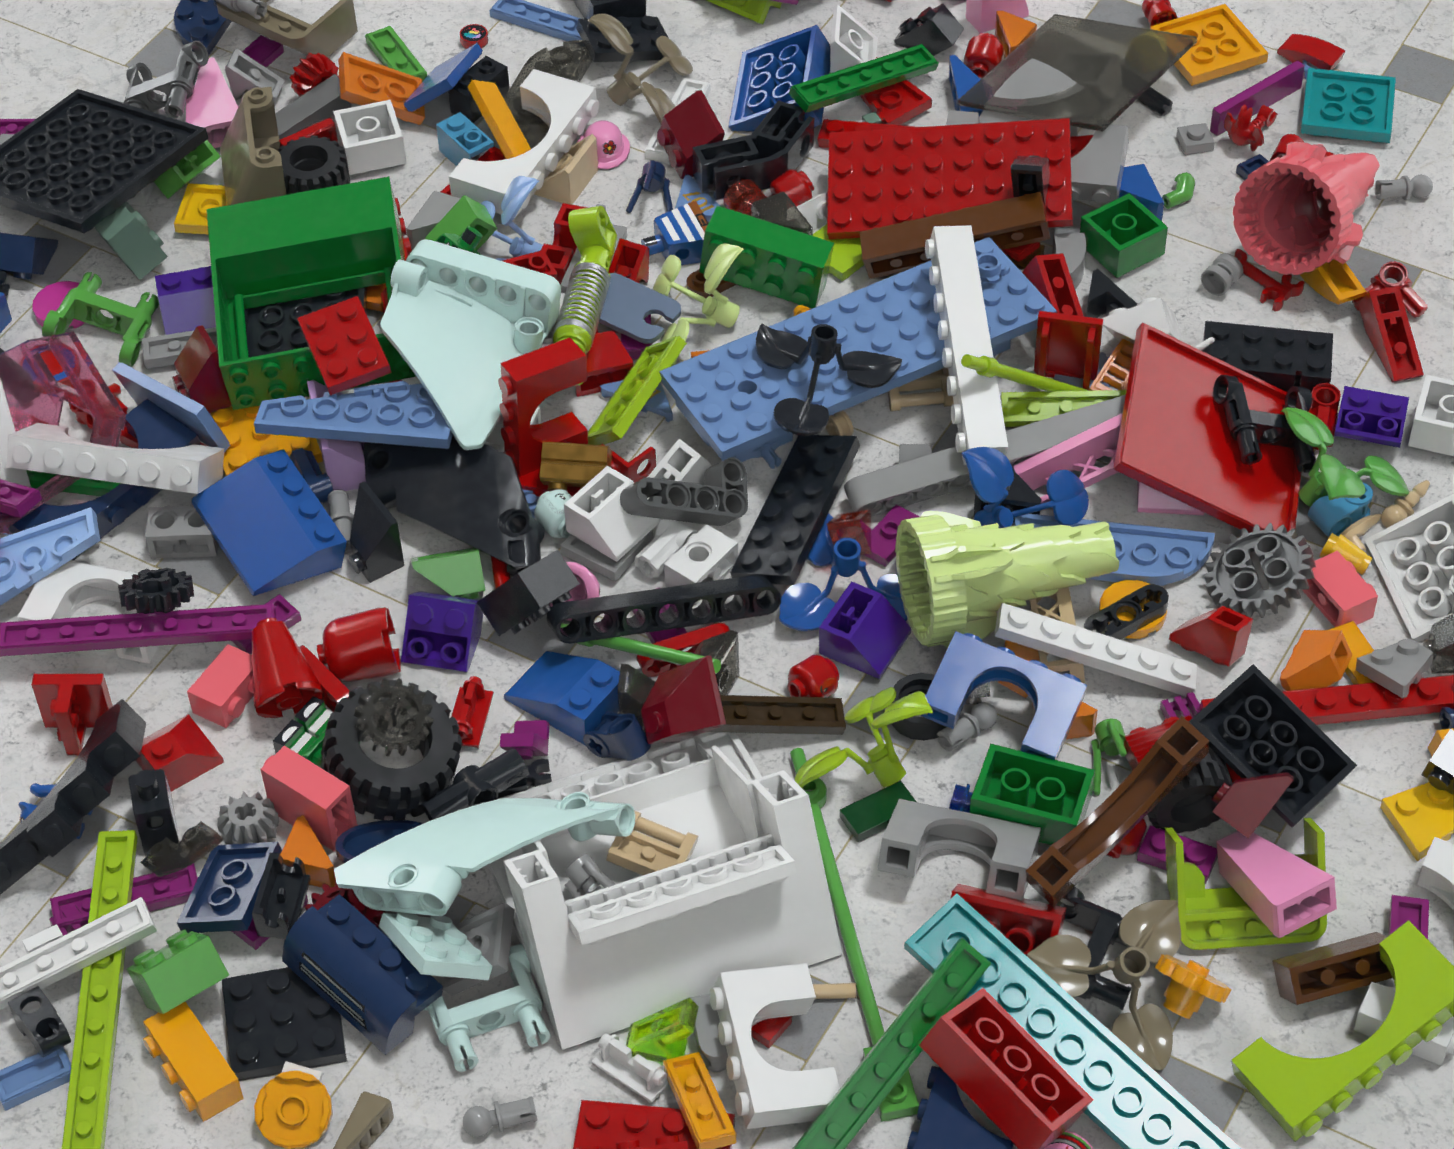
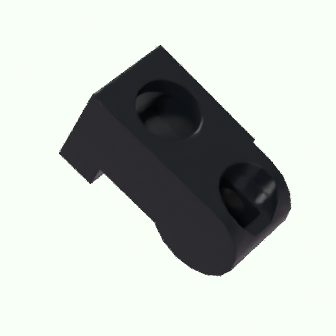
M39 986L8 1002L17 1028L24 1036L26 1035L43 1058L71 1043V1038L65 1025ZM39 1001L41 1007L37 1011L32 1013L22 1012V1009L28 1003Z

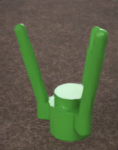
M1105 719L1095 727L1097 739L1091 742L1093 769L1095 770L1094 795L1100 794L1101 752H1105L1109 756L1120 754L1124 757L1127 755L1124 746V736L1126 735L1122 723L1117 719Z

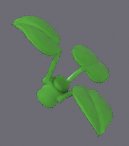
M1289 407L1282 409L1281 412L1285 413L1287 422L1296 436L1306 444L1318 447L1319 449L1316 462L1308 473L1311 478L1299 491V497L1306 505L1311 507L1315 501L1324 496H1328L1329 500L1362 497L1366 490L1360 479L1361 476H1370L1372 483L1386 493L1405 497L1409 494L1410 491L1404 479L1388 461L1377 456H1367L1364 460L1367 468H1362L1355 473L1346 468L1335 457L1326 454V446H1331L1334 443V439L1324 422L1302 409Z

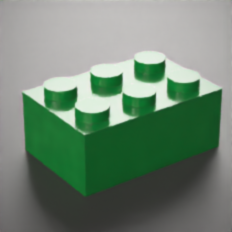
M990 743L971 797L970 813L1040 827L1039 842L1052 845L1085 819L1092 797L1095 770Z

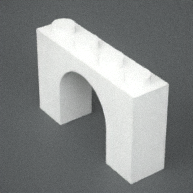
M70 560L36 582L17 616L18 620L70 618L77 609L90 602L112 600L120 603L118 585H122V580L132 579L131 575L138 574L131 571H119L101 565L94 566ZM125 610L124 614L137 613V610ZM158 646L116 649L119 658L150 664Z
M807 963L720 972L714 987L710 989V1004L713 1010H717L720 1020L718 1024L719 1041L721 1045H726L728 1053L726 1062L727 1074L730 1080H734L737 1090L735 1095L736 1111L739 1116H743L746 1129L815 1121L840 1089L834 1067L803 1071L781 1070L767 1063L758 1054L753 1045L751 1027L756 1023L770 1018L805 1015L808 1013L816 995Z

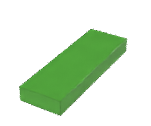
M391 26L365 35L366 43L384 66L421 78L422 82L425 80L427 72Z

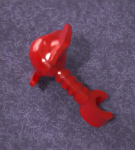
M1243 105L1236 120L1231 113L1228 112L1226 114L1224 128L1234 144L1238 146L1250 144L1251 151H1255L1258 146L1264 144L1261 128L1271 126L1278 114L1272 108L1262 105L1257 117L1251 122L1253 109L1250 107L1247 110V106Z

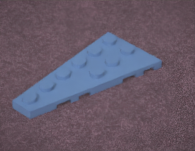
M405 381L354 388V393L342 395L334 394L330 396L329 392H323L324 397L307 400L302 395L265 400L261 402L254 421L255 432L261 434L449 449L453 437L452 431L421 383L409 385Z

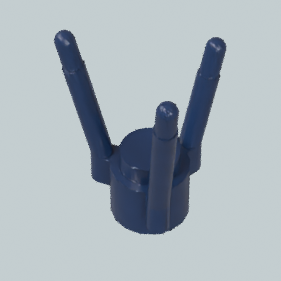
M654 160L645 163L641 178L637 180L636 188L627 206V213L632 212L642 189L646 192H656L659 189H663L667 212L673 210L669 190L670 180L665 178L666 169L663 164Z

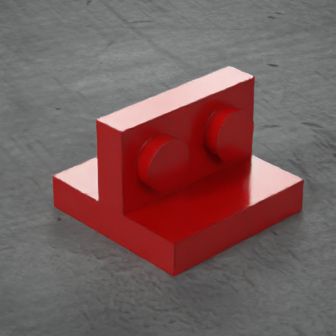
M34 674L31 685L45 728H57L58 740L63 741L67 755H79L83 748L86 728H94L96 720L113 706L104 674Z

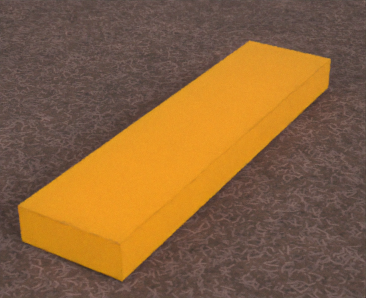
M472 80L468 85V90L505 158L510 159L531 150L497 85L491 82Z

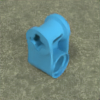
M1363 483L1366 491L1360 498L1329 500L1328 496L1321 497L1310 507L1308 517L1328 537L1331 533L1339 536L1350 525L1370 515L1368 504L1373 498V490L1369 485Z

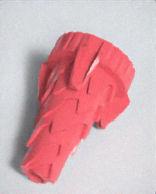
M1288 143L1286 155L1267 162L1249 174L1248 178L1240 185L1239 192L1236 193L1234 199L1235 206L1233 207V223L1244 250L1259 265H1264L1266 269L1272 272L1277 271L1284 275L1308 273L1326 262L1330 263L1334 259L1344 264L1350 259L1354 247L1360 245L1363 237L1362 226L1353 223V212L1364 204L1365 198L1369 196L1367 194L1368 190L1374 184V177L1380 166L1375 155L1361 152L1324 157L1327 150L1322 144Z

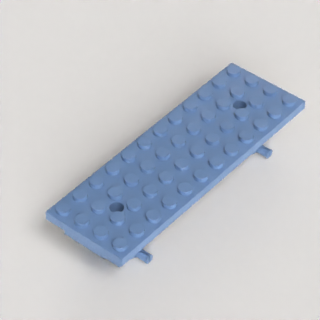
M987 237L974 243L976 256L978 257L983 253H993L1006 264V270L1000 273L997 283L981 281L994 358L997 354L1010 349L1011 339L1037 329L1039 311L1057 313V310L992 239ZM931 261L769 326L775 330L800 336L808 342V337L811 336L814 326L827 324L834 327L838 332L837 343L842 345V356L852 351H866L902 359L900 368L888 383L876 388H867L850 382L847 379V371L840 370L836 356H834L829 363L820 364L811 404L822 405L828 409L829 416L944 368L942 352L945 345L944 340H939L938 322L941 321L940 313H935L934 311L936 288L935 285L931 286L929 280V270L932 266ZM754 332L659 371L662 377L661 382L675 399L676 406L705 444L711 446L722 461L734 457L744 462L751 458L763 457L769 467L775 469V466L779 467L782 463V459L775 453V450L779 446L793 441V434L785 431L775 422L773 416L774 408L779 401L787 398H797L804 402L806 401L814 361H812L809 355L802 364L794 362L787 369L770 367L763 363L757 355V332Z

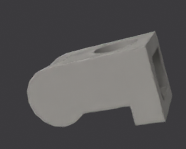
M710 994L690 997V1014L697 1050L700 1052L707 1070L712 1072L725 1070L728 1053L726 1045H721L719 1041L718 1024L720 1020L717 1010H713L711 1007Z

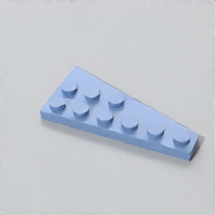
M91 507L0 538V606L100 541L97 515Z

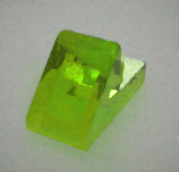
M689 997L632 1023L626 1041V1046L632 1049V1057L639 1054L647 1060L663 1063V1060L684 1056L687 1045L686 1038L693 1034L699 1006Z

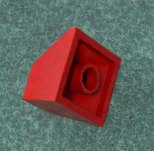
M189 714L143 739L141 756L135 760L142 770H164L171 792L224 763L223 757Z

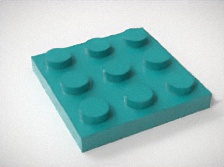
M1308 68L1301 133L1314 136L1320 135L1390 143L1396 77Z

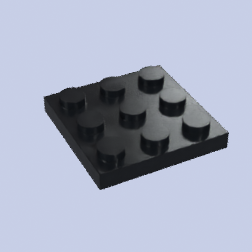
M289 967L229 977L222 980L230 1065L239 1081L282 1073L285 1061L307 1068L347 1061L341 1014Z

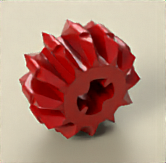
M309 52L306 59L300 58L299 65L293 67L295 73L289 77L292 81L291 88L301 97L332 75L336 74L338 76L339 68L324 54L319 52L312 54Z

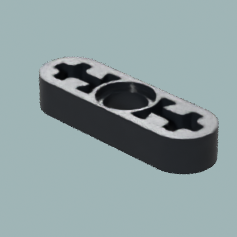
M1155 584L1143 586L1088 617L1084 623V629L1096 630L1097 633L1121 640L1166 613L1169 599L1168 592L1163 587ZM1128 612L1133 614L1135 618L1131 621H1123L1117 617V614Z

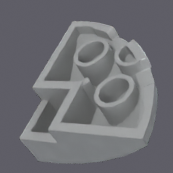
M1032 58L1016 70L997 90L984 108L979 120L980 123L1070 118L1071 123L1077 125L1103 112V109L1074 80L1050 65Z

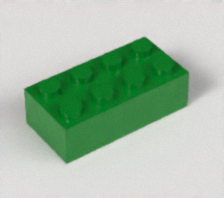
M717 205L705 230L699 272L704 274L713 252L720 244L726 243L739 246L744 250L734 260L722 280L812 309L817 307L827 283L834 243Z

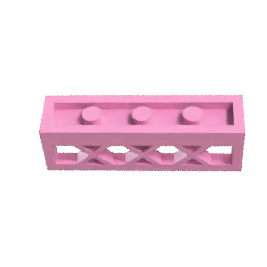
M1123 413L1014 465L1015 472L1032 490L1047 485L1050 475L1058 470L1082 472L1079 479L1085 488L1118 473L1113 468ZM1103 456L1112 457L1108 465L1102 468L1094 466L1097 459ZM1048 494L1040 497L1042 499L1041 504L1051 501Z

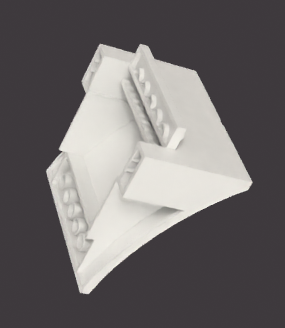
M705 732L680 742L649 750L640 758L632 761L621 759L502 797L562 800L569 794L583 792L589 796L591 801L630 804L645 819L685 835L690 832L699 836L695 849L688 861L646 875L638 874L606 861L608 851L616 836L596 835L586 841H576L571 837L568 829L546 836L488 864L503 902L515 909L513 926L520 943H522L526 951L532 974L558 1044L562 1050L602 1037L605 1033L610 1034L690 1006V997L710 994V989L714 987L720 972L807 963L810 966L842 955L809 795L785 770L762 777L736 733ZM588 854L602 872L616 885L604 888L600 884L590 893H586L582 889L580 890L581 896L573 898L572 894L565 887V884L570 880L565 871L576 859Z

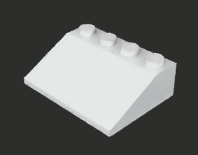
M1453 493L1365 539L1412 640L1417 642L1454 635Z

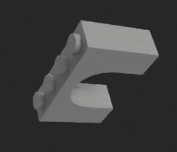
M899 799L882 837L878 870L914 878L919 863L926 854L939 850L964 851L982 858L990 865L986 893L1023 901L1028 886L1026 870L1036 861L1041 828Z

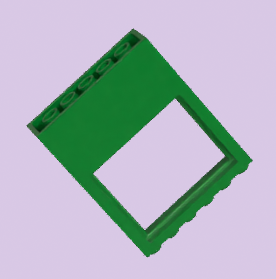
M389 176L207 209L219 367L233 410L260 406L261 402L265 400L301 395L309 397L307 381L314 380L325 385L309 347L249 358L244 309L385 283L389 303L393 290L390 281L394 265L400 259L406 261L400 219ZM381 333L376 334V337L390 365L391 373L352 388L417 376L386 336Z

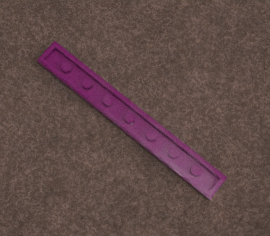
M274 604L177 610L168 613H133L0 623V657L252 639V630L257 626V623L266 618H275L276 611Z

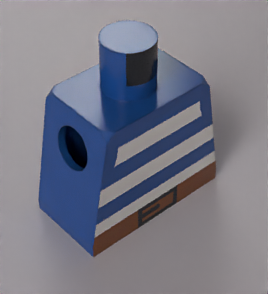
M693 201L657 216L653 220L654 236L641 239V244L649 247V256L662 253L666 260L669 255H675L680 258L681 266L700 263L704 234L709 222L698 203Z

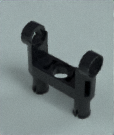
M1220 375L1216 379L1213 387V398L1216 403L1223 404L1230 435L1238 443L1243 464H1246V462L1248 464H1255L1262 459V452L1258 443L1293 449L1297 470L1304 473L1312 470L1316 462L1313 446L1306 444L1296 436L1287 422L1285 413L1281 415L1249 410L1243 384L1239 382L1238 378ZM1298 386L1291 387L1285 397V408H1298L1309 412L1312 404L1310 390Z
M1073 887L1063 897V899L1068 900L1074 906L1066 905L1061 901L1056 904V906L1067 908L1064 921L1093 932L1087 945L1091 953V962L1088 967H1096L1102 964L1110 944L1114 945L1116 942L1126 946L1119 938V925L1123 919L1121 914L1085 900L1083 893L1078 888ZM1101 973L1088 975L1089 987L1083 995L1078 997L1086 1000V998L1090 999L1092 996L1119 1007L1121 1010L1124 1009L1132 987H1127L1100 975Z

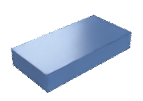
M63 1047L44 1058L37 1053L0 1070V1101L5 1111L70 1082L71 1062Z

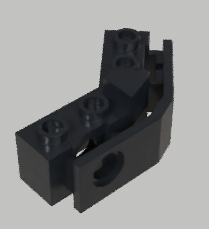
M778 100L752 135L693 147V176L701 192L714 191V199L716 201L770 189V184L773 180L790 169L796 170L814 146V117L809 116L805 121V112L801 107ZM734 184L737 186V187H735V188H730V187H729V185H734Z

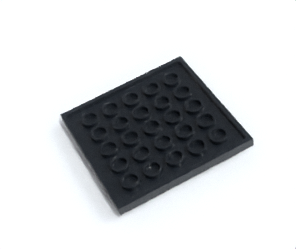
M77 89L0 145V205L85 234L105 217L114 213L126 201L135 197L139 191L154 182L161 174L175 166L178 161L196 150L199 145L208 139L206 128Z

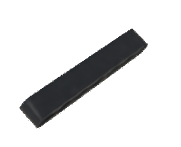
M750 575L561 602L551 607L552 610L547 613L546 619L549 627L560 641L572 644L769 615L779 608L782 598L780 592L766 577ZM766 590L764 596L760 599H757L758 595L762 591ZM734 595L732 601L725 604L726 599ZM702 599L701 604L692 609L694 603ZM670 604L668 610H666L663 613H660L662 607ZM634 609H637V612L634 616L627 618L629 612H631ZM605 614L601 621L594 623L598 615ZM572 618L569 625H567L566 627H560L562 622H564L566 619Z

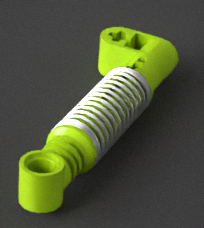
M601 205L572 210L569 213L568 224L570 233L581 254L580 262L572 269L553 333V343L570 337L585 354L590 351L611 281V275L608 272L618 240L605 208Z

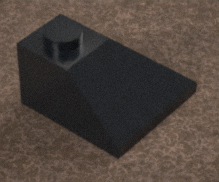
M366 481L359 483L350 536L352 555L349 556V560L357 574L362 572L369 583L405 565L398 522Z

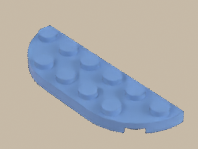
M1026 514L1014 518V526L1033 523L1034 528L1062 525L1056 521L1054 516ZM1082 519L1076 524L1066 526L1074 527L1103 521ZM1107 522L1114 539L1116 557L1119 560L1118 571L1086 579L1111 582L1140 580L1159 586L1180 581L1197 572L1206 563L1213 549L1215 533Z

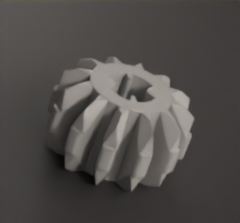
M243 791L241 798L235 799L230 796L229 805L220 806V817L217 818V827L226 845L268 842V839L276 838V827L279 826V817L270 798L263 799L259 792L255 793L252 797H248Z

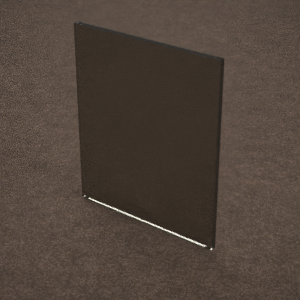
M1054 14L958 99V105L1036 120L1070 118V126L1103 132L1197 43V37ZM1032 58L1050 65L1076 82L1075 85L1063 91L1042 97L1009 99L994 96L1004 82Z

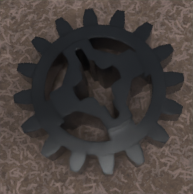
M170 568L141 570L138 572V575H131L132 579L122 580L123 584L118 585L121 607L126 606L127 611L136 609L137 613L143 614L155 612L168 613L173 611L175 607H182L181 602L188 603L191 601L190 597H194L192 576L186 575L185 571L176 573L175 569Z

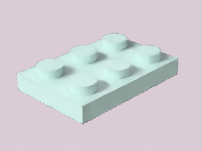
M402 912L382 914L379 927L420 974L489 980L493 966L482 956V952L469 942L467 936L456 928L449 917L443 915L431 916L429 918Z

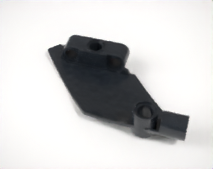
M454 435L449 449L364 442L366 483L387 509L396 506L398 512L507 564V572L512 576L541 560L540 543L544 538V527L532 517L512 457L486 444L479 449L464 450Z

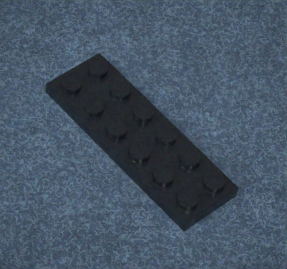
M797 436L730 572L732 578L762 575L772 584H795L860 447L857 436Z

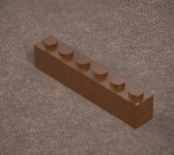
M1041 192L1025 194L859 232L862 258L869 279L904 272L931 261L925 255V242L931 238L934 226L971 225L974 243L990 237L1001 250L1049 240L1051 238Z

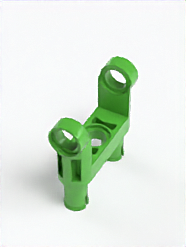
M87 272L83 275L77 288H73L67 293L56 311H49L42 327V336L52 340H57L58 337L62 338L73 319L97 326L123 336L122 340L124 342L118 360L120 363L132 367L138 358L142 338L145 337L152 325L151 317L159 307L158 297L152 294L149 301L146 302L150 292H145L141 295L136 307H132L97 295L95 293L101 287L102 280L97 274H94L91 281H88L92 276V272ZM100 310L108 311L112 314L113 318L104 316Z

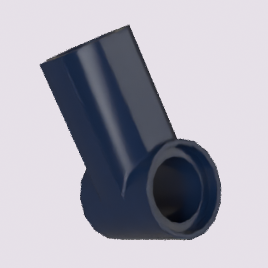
M303 448L292 451L289 457L320 503H327L328 495L334 491L327 473H322L312 451H307Z

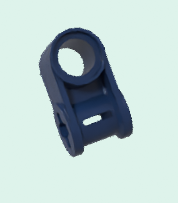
M606 712L602 716V722L594 731H588L583 737L586 747L600 758L608 757L632 761L643 756L651 748V744L647 742L644 730L634 714Z

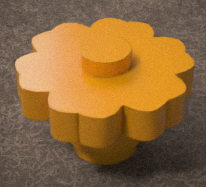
M1161 954L1155 966L1158 971L1171 978L1164 993L1166 999L1163 1006L1187 1019L1191 1018L1193 1012L1198 1013L1205 997L1225 1003L1232 990L1226 984L1209 975L1210 969L1193 960H1189L1187 964L1167 954Z

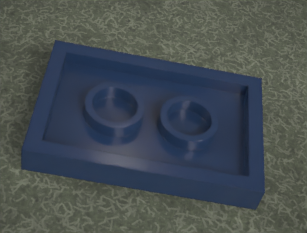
M278 841L214 845L177 921L180 931L205 933L248 930L253 919L252 911L269 853L281 854L282 852Z

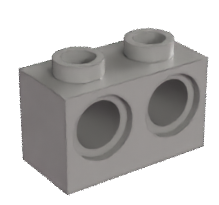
M194 506L149 507L145 538L151 559L217 556L218 543Z

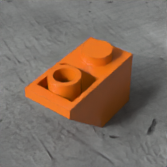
M1342 630L1303 631L1298 643L1293 648L1286 667L1281 672L1280 681L1285 691L1324 688L1341 680L1352 657Z

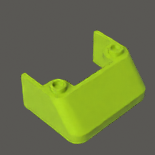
M1303 818L1304 854L1294 855L1326 872L1325 832L1311 818ZM1172 827L1165 828L1167 886L1170 900L1178 901L1181 941L1186 947L1193 950L1312 942L1319 939L1325 933L1327 914L1281 938L1276 937L1232 887L1205 889V879L1202 871L1195 864L1184 862L1183 841Z

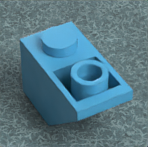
M461 112L436 124L439 151L455 166L463 158L471 159L494 147V142Z

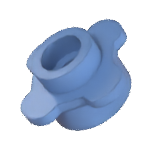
M983 253L977 257L980 280L988 283H997L1000 273L1006 270V264L993 253Z

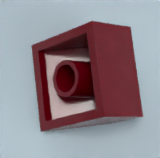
M702 90L695 91L665 114L661 127L657 132L658 142L664 147L669 156L670 165L672 168H675L680 179H684L685 175L694 177L693 147L723 141L725 135Z
M197 326L174 362L177 375L173 376L172 380L177 392L205 406L209 413L232 405L219 367L218 350L204 326Z

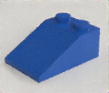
M546 651L504 694V699L534 717L546 720L550 726L585 745L583 741L584 735L598 727L602 722V716L609 711L618 713L628 702L627 677L622 672L598 659Z

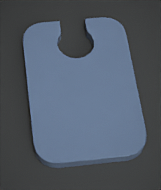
M610 273L611 281L599 323L645 344L656 342L664 334V328L646 323L645 317L650 314H659L665 320L674 323L681 315L680 303L620 274Z

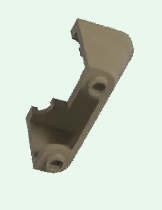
M256 87L244 94L221 143L220 151L227 205L287 195L281 155L278 151L280 142L271 87Z

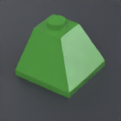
M474 547L410 558L414 570L451 596L459 595L461 598L475 599L479 598L480 591H486L479 550Z

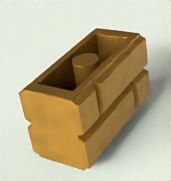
M543 442L540 481L543 485H548V490L550 491L557 489L567 491V487H580L582 489L606 466L611 467L612 450L609 446Z

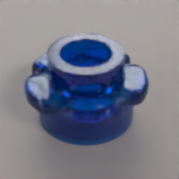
M967 783L966 787L956 784L949 809L970 813L971 797L973 792L969 791L970 784Z

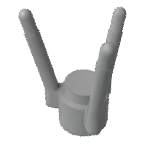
M588 854L576 859L565 871L566 875L570 878L565 887L572 894L573 898L580 897V890L582 889L586 893H590L600 884L604 888L616 885L602 872Z

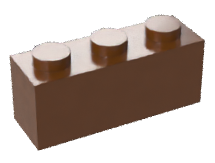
M1373 932L1272 960L1280 997L1295 1005L1367 986L1371 982L1378 983L1392 979L1393 977L1389 969L1380 959L1379 943L1388 936Z

